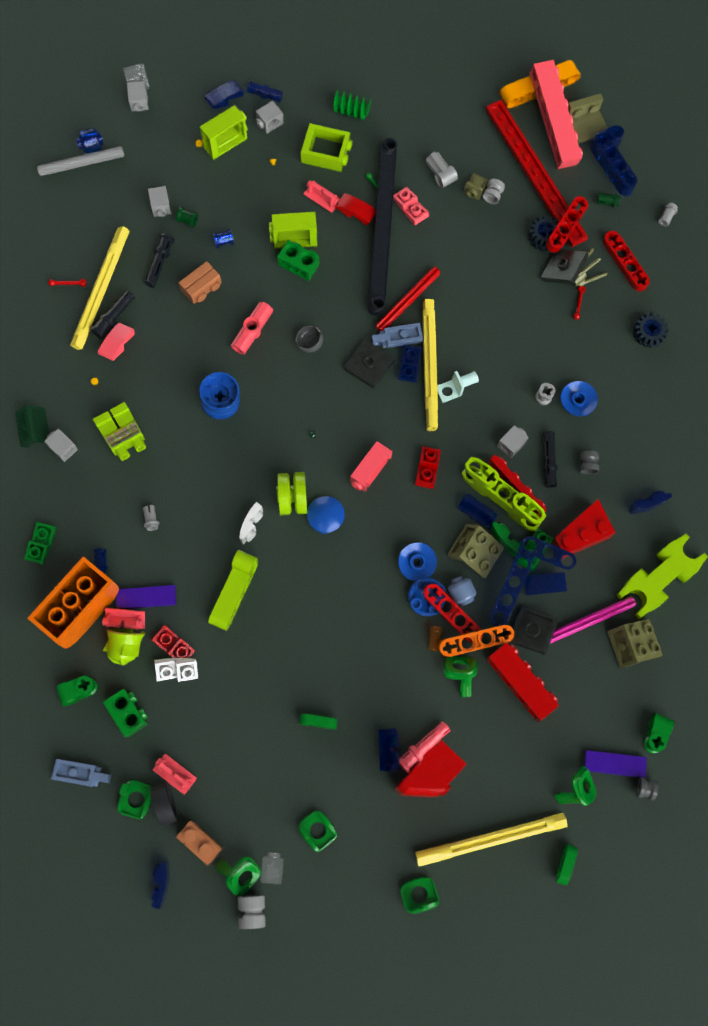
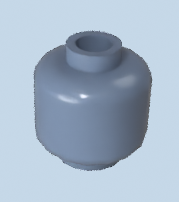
M462 576L451 580L452 584L448 587V591L456 604L464 606L475 600L474 597L477 593L470 578L463 579Z

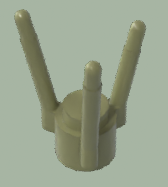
M591 248L589 252H587L589 256L594 251L593 248ZM600 257L580 271L573 285L574 287H580L607 276L605 272L585 280L587 277L586 272L601 260Z

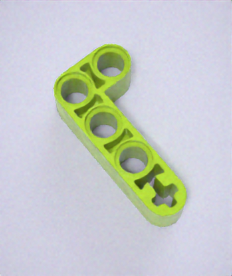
M240 550L236 552L232 561V570L209 617V624L225 631L228 630L257 569V557Z

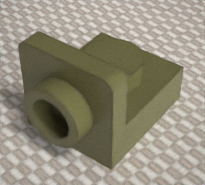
M473 173L470 180L465 184L464 194L470 198L480 200L489 180Z

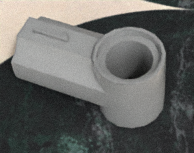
M433 152L426 158V164L434 173L435 180L440 188L458 179L454 167L448 166L439 152Z

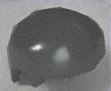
M308 325L302 327L297 332L295 341L302 351L312 353L321 348L323 334L318 327Z

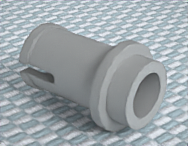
M670 202L664 206V212L658 221L660 225L669 226L673 215L678 212L677 205Z
M148 505L142 508L145 518L144 527L148 531L158 529L159 521L156 518L155 506L150 505L149 510Z

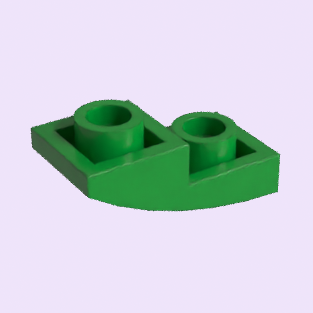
M494 521L490 528L494 538L510 555L517 559L524 548L521 547L518 541L507 538L511 531L508 530L506 525Z
M36 522L32 541L29 540L24 559L44 564L52 546L57 527Z
M537 528L516 562L532 572L554 538Z

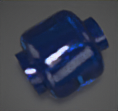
M95 128L79 131V138L76 139L79 149H83L86 154L101 150V145H104L100 131H96Z

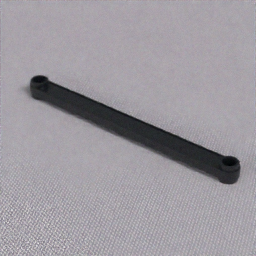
M386 138L380 146L367 307L371 315L381 314L385 309L397 155V142L393 138Z

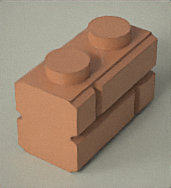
M207 261L178 282L181 292L192 304H195L197 301L202 302L209 292L216 291L222 283L220 275Z
M189 821L176 837L179 841L185 843V846L206 865H210L223 849L219 843L194 821Z

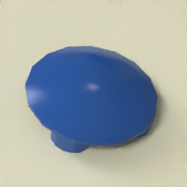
M322 496L313 500L307 510V520L310 526L321 534L337 530L345 519L342 504L337 499L329 496Z
M433 578L417 580L412 584L408 592L410 607L421 616L438 614L433 606L423 597V589L426 585L437 584L446 593L445 587ZM435 588L428 589V591L430 592L428 596H434L437 599V601L434 602L435 604H437V602L441 598H444L443 595H441V597H438L435 594ZM446 601L442 602L441 610L443 609Z

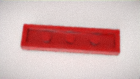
M495 454L490 458L488 465L498 472L502 480L519 493L527 494L545 512L547 511L544 502L533 495L531 488L520 481L518 474L507 467V463L502 457H498ZM533 510L541 518V513Z

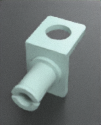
M455 371L452 380L438 385L437 391L442 403L462 396L464 387L478 383L479 379L476 372L473 371L460 377L458 371ZM449 387L453 393L450 396H445L442 393V389Z

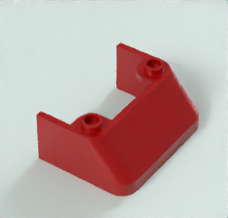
M440 740L436 746L429 749L423 756V760L418 762L393 790L399 796L437 798L440 794L444 796L451 788L449 783L466 766V763Z

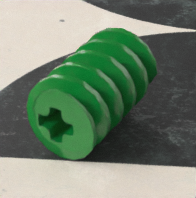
M338 89L333 103L334 112L337 113L340 110V113L344 115L347 111V116L350 117L353 114L354 118H358L360 115V119L364 120L369 113L372 99H369L367 103L365 102V97L359 101V95L352 99V93L346 97V92L343 91L339 95Z

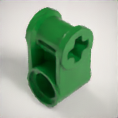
M81 676L56 686L62 706H68L95 694L98 689L96 680L88 676ZM86 682L90 683V685L87 686V690L83 689V687L86 686Z
M658 713L652 715L643 744L647 752L655 754L666 748L675 721ZM653 740H656L657 747H654L655 743L652 742Z

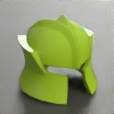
M122 628L107 629L108 642L103 651L107 652L108 658L113 663L126 665L139 656L140 643L146 632L133 633L134 629Z

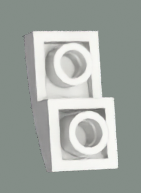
M257 502L248 512L240 530L239 539L243 545L246 541L250 542L255 537L256 528L253 523H257L263 516V508Z
M167 658L154 660L157 681L177 678L178 682L198 678L196 659Z

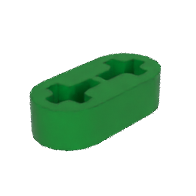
M300 714V725L337 730L338 719Z
M566 844L557 870L556 883L564 886L568 885L578 854V847Z

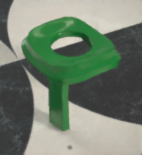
M447 657L443 666L444 676L448 679L461 680V697H471L472 678L477 674L478 662L472 657ZM453 664L468 665V667L459 670L454 668Z
M582 766L571 779L574 793L561 792L560 794H555L558 804L578 803L588 806L594 801L597 793L589 770L586 766ZM583 781L585 783L586 789L588 790L587 794L585 793L583 788Z
M136 780L128 781L126 784L123 783L119 791L121 796L117 805L118 812L136 819L144 818L152 801L150 794L151 785ZM135 791L142 793L144 796V803L139 808L131 807L128 802L130 794Z
M318 810L309 814L298 826L300 835L315 852L322 851L337 837L336 830L331 821L324 813ZM316 822L322 823L326 828V833L321 839H315L310 834V827Z
M248 856L239 860L233 868L227 861L219 859L214 866L219 873L226 877V885L236 897L246 894L261 875L259 866ZM245 871H250L251 878L243 885H239V876Z
M430 877L410 880L400 888L402 901L408 913H421L435 908L439 904L435 884ZM417 886H422L427 891V899L423 903H416L411 897L412 890Z

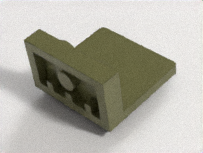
M601 94L568 104L569 114L573 118V128L578 135V144L609 134L607 125L599 110L603 102Z
M466 524L447 556L452 560L463 561L480 577L486 578L504 547L480 525Z
M649 619L624 624L607 631L620 669L663 656Z

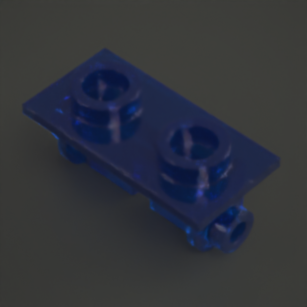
M469 493L463 497L457 507L488 529L499 515V513Z
M397 729L378 730L380 771H398V766H400L399 751H395V748L399 747V733H397Z

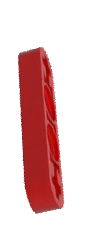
M578 196L571 202L547 239L546 247L550 252L556 253L564 246L588 208V201L584 197ZM580 204L581 206L579 210H575L577 205ZM567 215H572L575 221H570ZM559 227L565 228L567 234L561 233ZM558 238L559 241L556 245H554V240Z
M616 231L607 232L603 239L605 248L632 288L639 292L644 291L650 283L648 275L620 234ZM617 251L625 252L626 256L619 257ZM633 265L635 271H628L626 266Z
M428 584L424 587L423 597L460 635L470 633L468 630L462 631L469 623L471 626L468 628L471 631L481 630L437 584ZM435 588V594L438 597H441V595H443L444 598H441L437 602V604H435L434 602L437 601V599L434 596H428V594L430 593L428 589ZM444 601H448L451 604V609L448 612L441 610V604ZM457 615H462L465 619L462 626L455 624L454 620ZM464 638L467 642L472 643L470 638Z

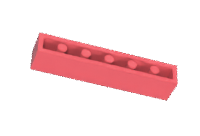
M554 60L536 63L530 71V76L557 169L575 166L582 159L583 153L577 142L578 135L573 128L572 115L568 111V101L563 94V84L558 77V67L555 66Z

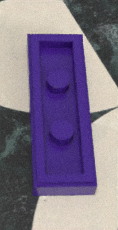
M175 585L119 589L116 596V609L177 605Z
M586 750L584 766H586L589 772L646 778L647 757Z

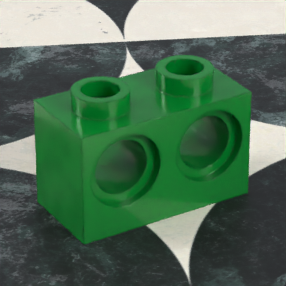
M289 240L277 256L278 266L307 281H310L320 265L319 255L315 251L307 250L299 243Z
M123 688L103 703L123 736L128 738L148 724L145 720L148 716L142 707L139 709L135 704L138 700L133 692H128ZM125 698L127 701L126 706L123 709H119L118 701ZM136 715L137 723L130 726L128 724L129 717Z

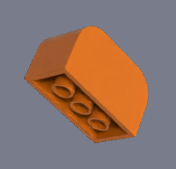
M83 556L27 619L55 643L67 649L75 644L101 616L105 608L109 607L117 596L119 587Z

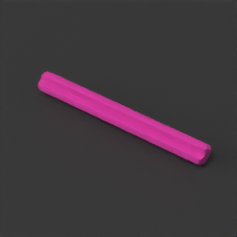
M628 597L555 629L550 643L636 606L635 599Z

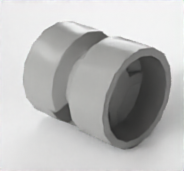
M265 895L237 897L238 910L241 911V914L238 915V929L264 928L265 914L262 913V910L265 908Z

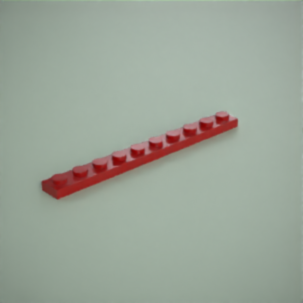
M502 100L486 106L485 111L552 218L558 220V224L569 207ZM567 215L570 221H575L572 215ZM579 222L567 239L571 248L588 239ZM560 227V228H562V233H563V234H567L566 229L563 228V227Z

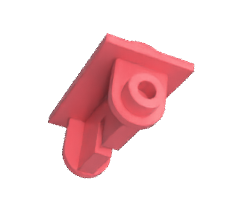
M308 181V189L304 192V195L332 213L341 198L315 181Z
M105 608V617L103 618L102 625L106 626V628H120L121 626L126 629H136V631H139V629H145V611Z
M164 754L162 758L157 760L156 766L153 769L155 773L184 795L197 779L167 754Z

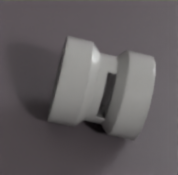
M490 179L487 189L483 193V199L490 204H497L501 198L500 194L505 189V184L498 179Z

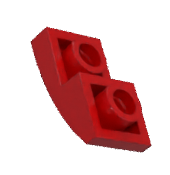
M345 193L336 205V208L350 218L353 215L366 226L375 215V209L372 206Z
M422 447L415 486L434 489L441 450Z
M165 625L151 639L172 658H190L195 652L191 646Z

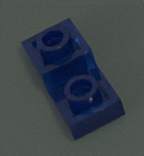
M233 80L213 89L205 95L204 99L216 109L228 106L229 99L242 97L244 89Z
M404 345L398 380L417 383L421 347Z
M656 491L648 499L635 500L629 507L630 514L644 513L656 509L666 503L672 497V493Z
M565 572L524 576L526 596L568 591Z
M162 861L161 865L157 864L152 874L155 877L153 882L160 885V888H155L151 900H153L152 907L156 909L163 907L168 892L170 869L169 862Z

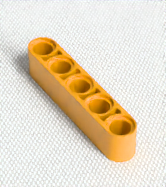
M572 60L555 65L558 67V77L563 87L575 83L581 76ZM531 76L510 83L499 92L507 108H513L537 98Z

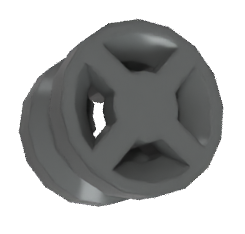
M640 777L637 782L636 796L638 798L647 797L649 800L655 801L658 794V781H647L646 778Z

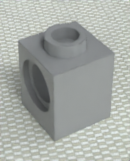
M145 82L127 83L128 101L131 111L149 110Z
M274 101L256 111V124L266 134L283 124V113Z
M166 186L148 189L154 217H164L171 214Z
M514 425L499 441L497 447L511 459L524 446L529 437L523 429L517 428Z
M59 428L51 432L44 441L63 462L78 450L75 444Z

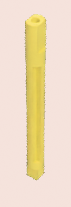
M123 226L118 227L71 341L70 346L77 350L83 349L90 331L89 328L94 322L129 234V230Z
M425 299L422 316L426 430L435 431L438 428L434 300Z
M559 813L461 841L415 852L417 863L420 867L461 854L567 827V819L564 813Z

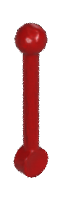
M50 279L48 284L50 286L80 285L85 287L87 282L85 279L80 281H54Z
M580 286L578 289L579 298L576 313L573 315L575 320L580 318L579 311L582 296L586 290L584 286Z

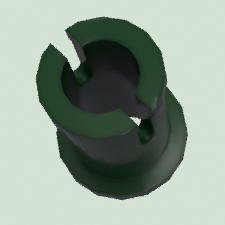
M617 193L615 195L598 194L597 204L612 205L614 208L619 206L620 195H617Z

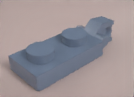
M420 323L384 328L383 331H380V334L372 335L371 338L374 346H382L383 348L421 343L424 340Z
M56 759L51 780L98 787L99 782L110 783L112 775L101 773L102 768L94 765Z

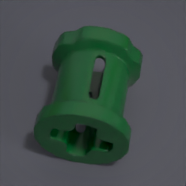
M180 206L175 220L189 224V227L193 228L198 221L199 214L187 211L184 207Z

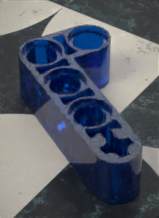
M614 125L595 135L591 145V152L617 191L622 196H630L638 179L618 150L625 131L621 126Z

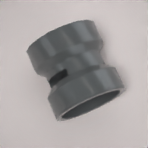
M596 451L581 452L580 460L582 465L580 466V473H598L599 465L597 461L599 460V453Z

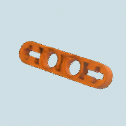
M499 625L445 638L439 642L438 650L443 656L451 657L508 643L514 637V630L511 626ZM503 628L505 631H509V634L506 635V639L502 636L496 637L497 642H495V635L493 633V630H495V634L502 633ZM483 633H488L491 637L490 642L487 644L481 642L480 637ZM465 637L470 638L472 641V645L468 649L462 647L461 642ZM457 639V646L460 649V651H457L456 647L451 648L450 653L443 650V647L446 646V642H448L449 645L456 644L454 640Z

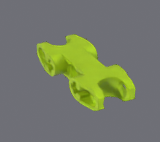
M471 457L465 463V469L461 473L464 481L480 495L489 497L507 511V515L514 522L528 531H536L546 517L544 509L527 494L519 493L502 480L498 472L479 458ZM476 462L479 464L480 469L470 466V464ZM466 472H467L473 479H469V478L466 476ZM503 491L508 497L502 498L498 492ZM533 510L539 511L541 518ZM526 520L536 525L533 527L528 526Z
M687 534L670 542L656 555L662 561L656 569L648 575L641 568L626 581L621 591L616 595L621 599L629 593H635L641 598L642 606L635 614L638 619L658 608L669 598L663 589L676 577L684 584L699 571L702 564L708 558L705 553L696 559L689 558L684 554L683 546L690 538Z

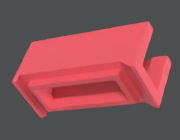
M376 441L350 476L351 485L359 491L363 490L366 492L367 487L371 485L388 462V459L392 457V451Z

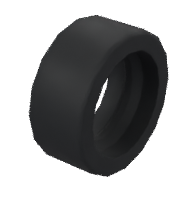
M164 783L150 789L151 800L160 826L178 821L175 802L168 784Z

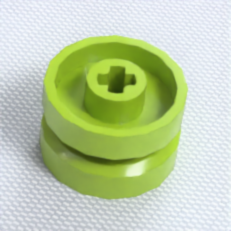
M305 472L294 473V484H290V475L288 473H278L276 489L280 515L291 514V503H295V512L297 514H307Z

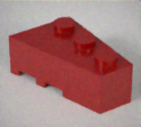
M599 499L551 542L559 560L608 540L616 533Z

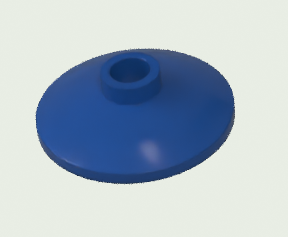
M571 382L564 387L561 393L563 408L574 416L589 415L594 411L598 403L595 389L586 382ZM575 399H579L581 403H576Z
M412 543L401 551L398 565L401 573L407 579L417 581L432 576L437 566V558L434 551L428 545ZM415 558L419 559L420 564L418 566H415L413 564V560Z

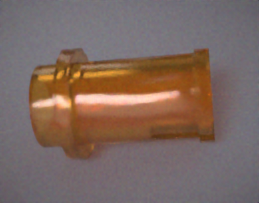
M430 626V630H428V633H430L428 650L439 651L438 645L444 631H442V627Z

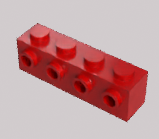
M505 643L486 660L536 722H540L559 706L557 703L558 699L551 691L548 692L544 688L543 680L539 676L535 677L530 671L532 668L526 660H521L518 656V650L512 644Z

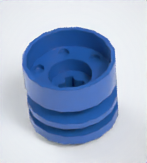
M215 372L206 376L201 382L199 389L201 406L204 412L211 418L218 420L233 416L240 404L239 385L235 378L223 372Z

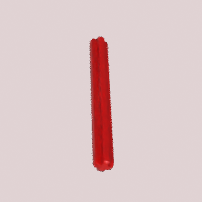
M435 266L432 267L376 323L375 328L379 332L383 331L384 328H388L440 275V270Z

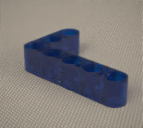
M529 536L524 538L490 614L492 624L501 626L506 625L535 558L561 569L569 570L576 565L575 555L535 537ZM527 540L534 541V550L528 551L525 549L524 544ZM546 547L553 550L554 554L550 559H546L543 556V550ZM565 555L570 556L572 559V563L567 567L561 562L562 557ZM519 558L527 560L526 568H518L517 560ZM510 577H519L520 584L517 587L510 586ZM504 594H510L512 596L511 604L504 605L501 602V597ZM497 612H501L505 616L504 621L501 623H496L493 619Z

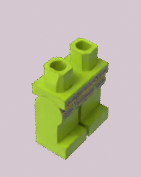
M125 402L110 409L120 428H117L108 411L93 419L112 452L121 461L130 457L127 449L133 446L137 452L146 449L145 438Z

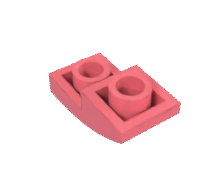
M405 187L393 195L396 204L414 225L429 217V212L418 202L417 196L409 188Z
M118 323L101 344L98 354L114 361L124 351V344L135 335L134 329Z

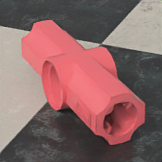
M259 302L250 317L244 320L242 329L231 344V348L237 353L245 355L253 341L260 336L261 329L273 313V308L269 304ZM251 326L256 327L254 330L248 329Z

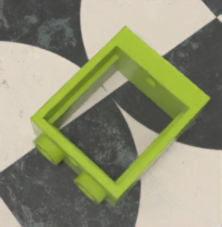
M235 105L200 126L203 148L213 160L247 139L246 116Z
M309 123L301 150V163L342 172L343 165L346 166L348 162L347 151H351L353 140H350V132ZM316 137L343 143L339 157L313 152L312 149Z
M316 213L272 214V222H269L270 242H274L275 249H282L288 240L297 242L302 247L317 246Z

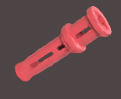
M441 721L419 743L408 747L409 750L402 757H397L395 759L396 762L406 773H409V769L418 761L421 762L423 755L451 730Z

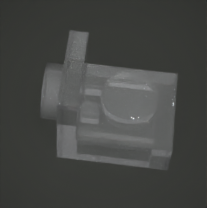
M268 852V855L262 858L261 883L282 884L284 858H280V853Z

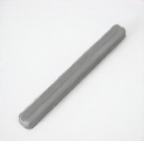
M119 146L38 165L37 170L40 176L120 158L124 156L123 148Z

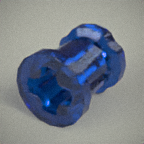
M230 229L218 234L213 233L216 249L223 245H234Z

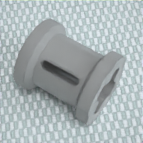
M543 383L536 393V401L541 405L549 404L554 396L555 387L552 384Z

